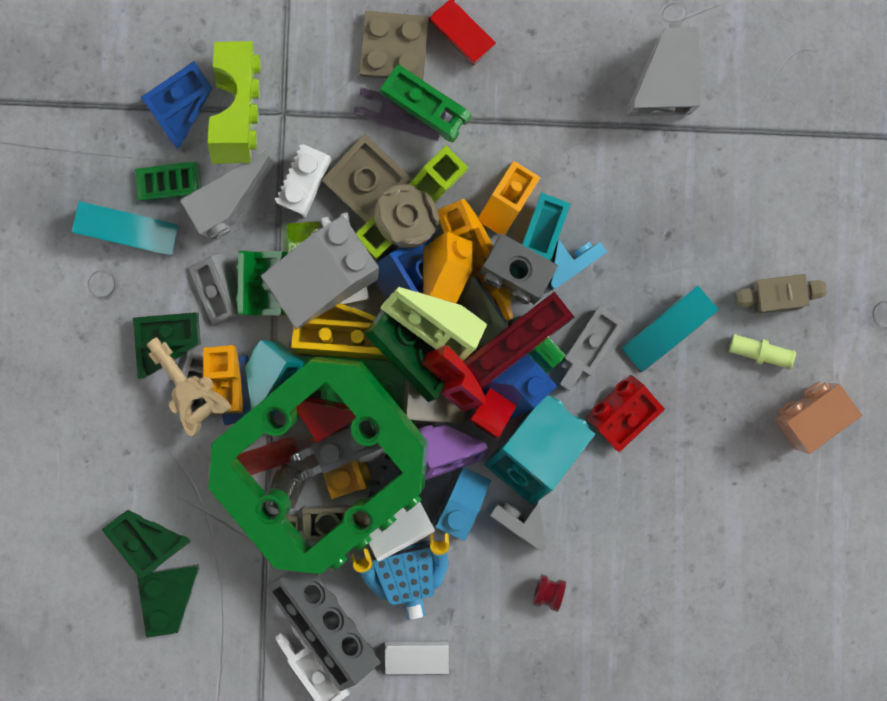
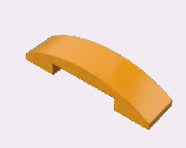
M465 199L438 209L439 221L444 233L450 232L472 241L473 270L470 276L475 275L479 277L506 320L513 318L509 291L502 286L501 288H495L483 280L484 276L479 274L493 245L475 212Z

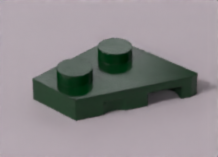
M197 312L133 318L138 379H145L163 368L160 363L155 364L149 356L151 350L147 344L157 337L161 343H167L173 352L170 356L174 361L201 345L199 313Z
M126 510L102 529V532L141 581L191 542L188 537L181 536L130 510Z
M199 564L155 570L142 581L137 576L146 638L178 633L180 631L184 613L192 594L191 591L200 569Z

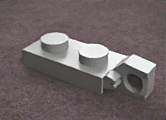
M599 305L564 357L565 360L561 367L567 371L558 384L567 391H571L578 379L585 382L589 376H592L626 323Z

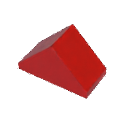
M490 388L485 394V403L477 406L467 421L491 437L498 438L517 405Z
M311 396L296 407L298 414L317 443L356 418L346 404Z

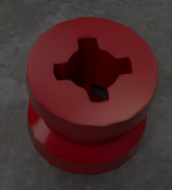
M541 574L535 589L533 605L538 607L546 605L552 611L558 612L564 597L566 581L559 579L555 582L549 580L548 576Z

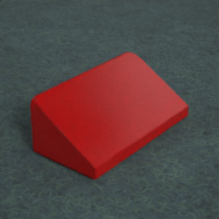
M454 0L447 1L429 17V22L473 66L496 45V42Z

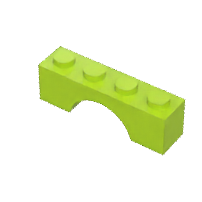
M253 41L214 42L213 71L216 88L231 93L235 100L225 111L209 117L208 148L211 164L251 163L252 150H257L258 148L257 130H253V124L259 123L258 104H254V99L260 98L259 79H255V74H261L260 54H255Z
M446 145L422 168L409 184L417 187L416 189L422 193L426 192L436 204L468 172L469 167ZM375 216L356 232L365 248L376 260L382 257L394 245L380 233L376 226Z

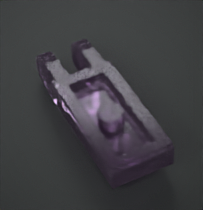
M361 87L360 96L368 100L381 102L382 107L380 114L365 107H355L354 115L376 121L378 125L438 142L440 134L381 95L378 91ZM446 111L441 116L443 120H445Z

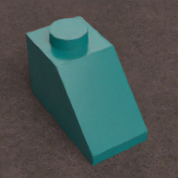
M260 340L251 351V357L245 366L251 410L302 368L305 363L279 341ZM273 410L272 415H275L277 410Z

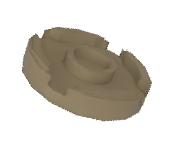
M410 184L395 185L387 189L377 201L374 211L376 226L382 236L392 244L403 248H415L426 243L434 234L439 221L437 206L431 196L426 192L422 193L416 189L417 187Z

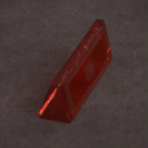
M289 436L243 452L236 458L252 476L291 462L289 456L299 452L295 438Z

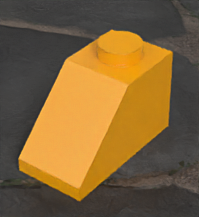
M513 161L479 215V221L490 230L500 235H505L541 177Z
M445 232L423 247V294L457 303L473 270L472 241L450 232Z

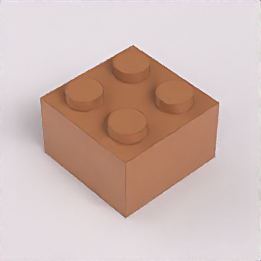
M818 381L804 391L806 396L797 403L792 400L783 405L778 410L780 415L774 418V421L795 450L811 454L863 415L840 384L827 382L821 384Z

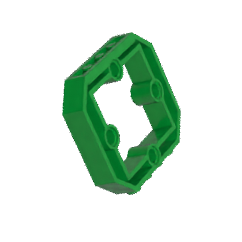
M315 357L211 443L208 489L275 569L322 574L328 568L332 571L338 569L348 560L345 554L354 548L357 552L360 551L372 540L369 536L377 528L383 532L397 520L394 515L404 508L408 512L422 500L419 494L425 487L428 441L362 361ZM328 382L356 416L351 425V435L354 440L363 446H372L378 443L402 472L371 498L360 499L354 502L345 513L344 519L310 546L286 518L291 509L289 496L279 489H270L265 492L236 457L265 433L271 436H281L289 431L297 422L298 413L296 407ZM273 410H279L284 414V425L274 422L272 418ZM364 420H371L376 424V434L371 435L364 431L362 426ZM266 501L274 502L277 505L278 514L274 515L267 511ZM355 512H365L370 518V523L366 525L360 524L355 518Z

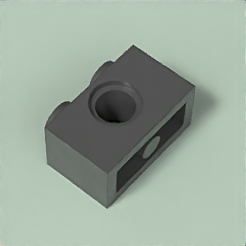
M501 234L483 263L479 274L484 276L483 280L495 288H501L502 286L511 291L512 297L523 304H529V302L535 304L541 299L558 265L508 236ZM512 265L519 266L523 270L524 277L522 279L514 278L510 274L509 267Z

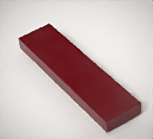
M554 291L511 324L502 334L489 341L467 358L464 363L476 378L481 389H484L575 317Z

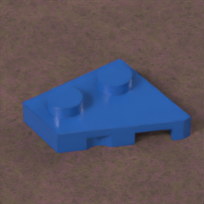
M193 61L141 96V98L174 146L178 148L185 140L213 88L195 61Z

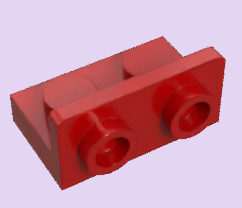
M630 375L616 385L615 390L603 401L598 402L586 416V419L620 453L665 408L643 383L633 375Z

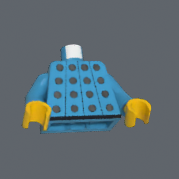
M432 533L430 534L429 541L409 545L381 561H377L374 553L370 557L369 550L363 549L365 554L363 559H355L354 554L350 555L353 568L360 573L364 583L380 599L388 600L390 605L404 603L408 620L424 617L426 613L422 599L434 596V589L442 585L449 566V535L445 533L443 541H436Z

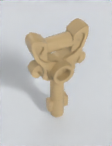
M156 337L147 344L151 350L149 356L154 363H160L176 384L172 391L174 399L170 402L169 408L171 412H180V419L188 436H196L201 429V422L211 414H221L232 408L225 398L211 390L213 382L210 378L203 377L199 379L196 376H192L187 379L170 356L173 352L166 342L161 343ZM195 399H205L206 403L194 412L191 410Z

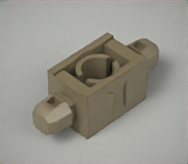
M806 274L759 279L752 282L753 291L751 288L736 292L735 303L740 308H752L755 304L756 314L802 309L805 306H810L809 299H819L827 294L826 284L821 280L806 282Z
M352 505L304 506L302 509L303 517L293 514L287 515L286 518L298 532L303 531V538L306 541H318L329 531L322 529L320 524H316L315 530L317 533H313V514H318L315 522H318L323 515H331L338 522L341 519L338 513H343L344 519L345 513ZM357 512L355 518L360 524L366 525L370 523V518L365 512Z

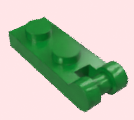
M397 64L380 88L379 93L437 131L445 140L452 143L459 136L458 130L460 127L466 125L472 117L467 109L399 64ZM445 111L452 116L449 122L441 118Z

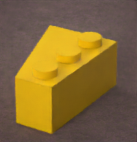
M339 303L297 330L293 326L291 348L294 354L389 361L364 334L376 316L354 307L351 308Z

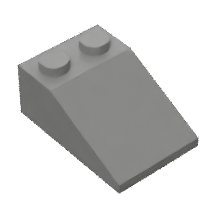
M266 151L253 157L251 163L241 164L180 200L200 235L207 238L214 237L216 240L231 231L230 225L236 223L274 165V161Z
M341 216L313 233L262 274L261 278L297 330L377 281L379 267L346 218Z

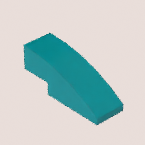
M541 192L522 245L551 261L571 203ZM513 265L510 274L516 279H522L524 277L523 270L519 266Z
M78 201L71 233L172 256L179 225Z
M699 285L694 286L621 349L635 366L643 372L683 341L719 309Z

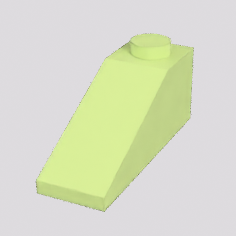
M398 287L380 307V309L433 348L439 349L447 345L462 361L477 348L487 326L485 322L462 305Z

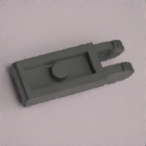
M371 420L363 421L362 426L367 434L373 435L377 433ZM351 427L326 437L319 443L314 442L311 444V447L289 457L293 463L304 460L311 454H315L319 465L313 468L309 467L297 474L299 480L302 481L321 472L323 474L378 451L382 447L378 443L372 446L360 445L354 440L351 435Z

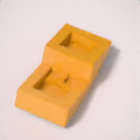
M236 346L203 348V377H208L212 380L213 387L211 390L225 398L232 407L221 414L243 413L242 384Z

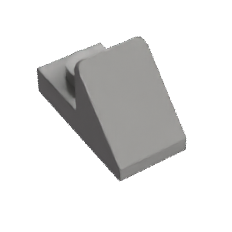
M537 501L533 504L523 520L518 518L521 512L506 502L503 506L497 502L489 512L490 516L543 553L546 549L539 502Z

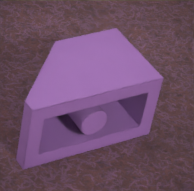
M430 425L419 429L428 441L425 480L479 462L488 450L486 443L446 425L436 428Z

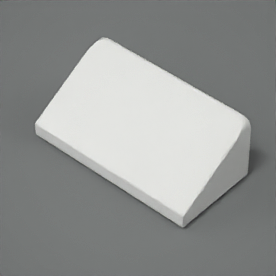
M421 502L408 512L402 508L394 515L397 520L383 532L377 528L369 535L372 538L369 545L377 561H381L435 532Z
M449 641L385 642V674H449Z

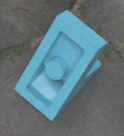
M558 240L553 257V263L557 264L558 267L549 282L551 289L555 290L606 254L607 251L601 242L593 246L589 241L574 252L577 258L573 260L561 241Z

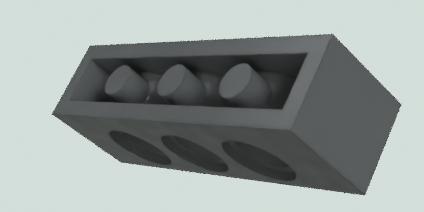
M287 570L266 587V590L340 692L356 685L381 663L376 657L373 647L363 639L356 629L354 621L345 614L338 604L336 596L327 589L319 578V574ZM304 593L308 596L309 602L305 599ZM323 619L326 621L328 628L325 627ZM342 645L346 650V654L342 650Z

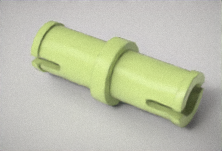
M735 333L732 336L728 350L729 353L755 359V363L762 365L763 362L787 368V370L792 369L796 357L795 350L771 345L769 340L762 339L757 341Z

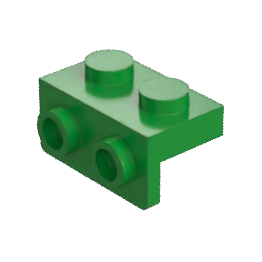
M238 252L236 264L238 274V292L236 294L238 315L287 316L261 278V275L284 258L288 252Z

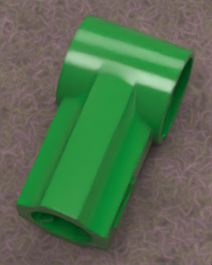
M518 316V317L514 318V319L511 321L510 325L513 324L516 320H518V319H519L520 317H522V316ZM550 337L528 354L546 374L566 356Z

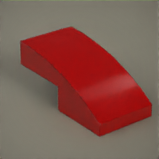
M446 345L426 354L422 364L445 382L441 394L464 412L485 403V395L476 378L450 347Z

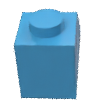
M462 467L436 521V528L465 541L479 513L491 479L466 467Z

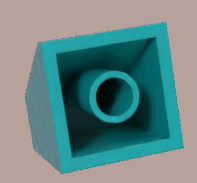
M548 395L535 408L526 413L485 462L484 466L529 504L533 505L554 490L595 436V433L589 429L588 424L583 419L573 416L566 410L564 404L558 398Z

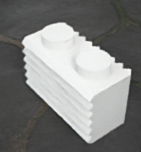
M301 144L299 145L300 150L296 151L298 156L294 157L295 162L291 163L292 168L288 169L290 173L286 175L287 180L283 181L282 191L278 192L279 197L275 198V200L281 207L306 217L332 159L325 153Z

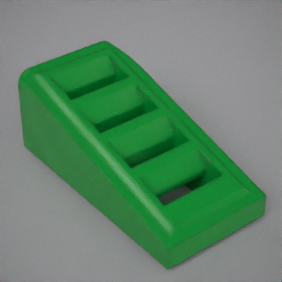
M197 161L135 169L138 201L186 197L202 188L200 166ZM188 171L189 188H184L182 172ZM175 172L177 189L172 190L170 173ZM158 174H163L165 191H159ZM145 175H151L153 189L151 193L146 191Z

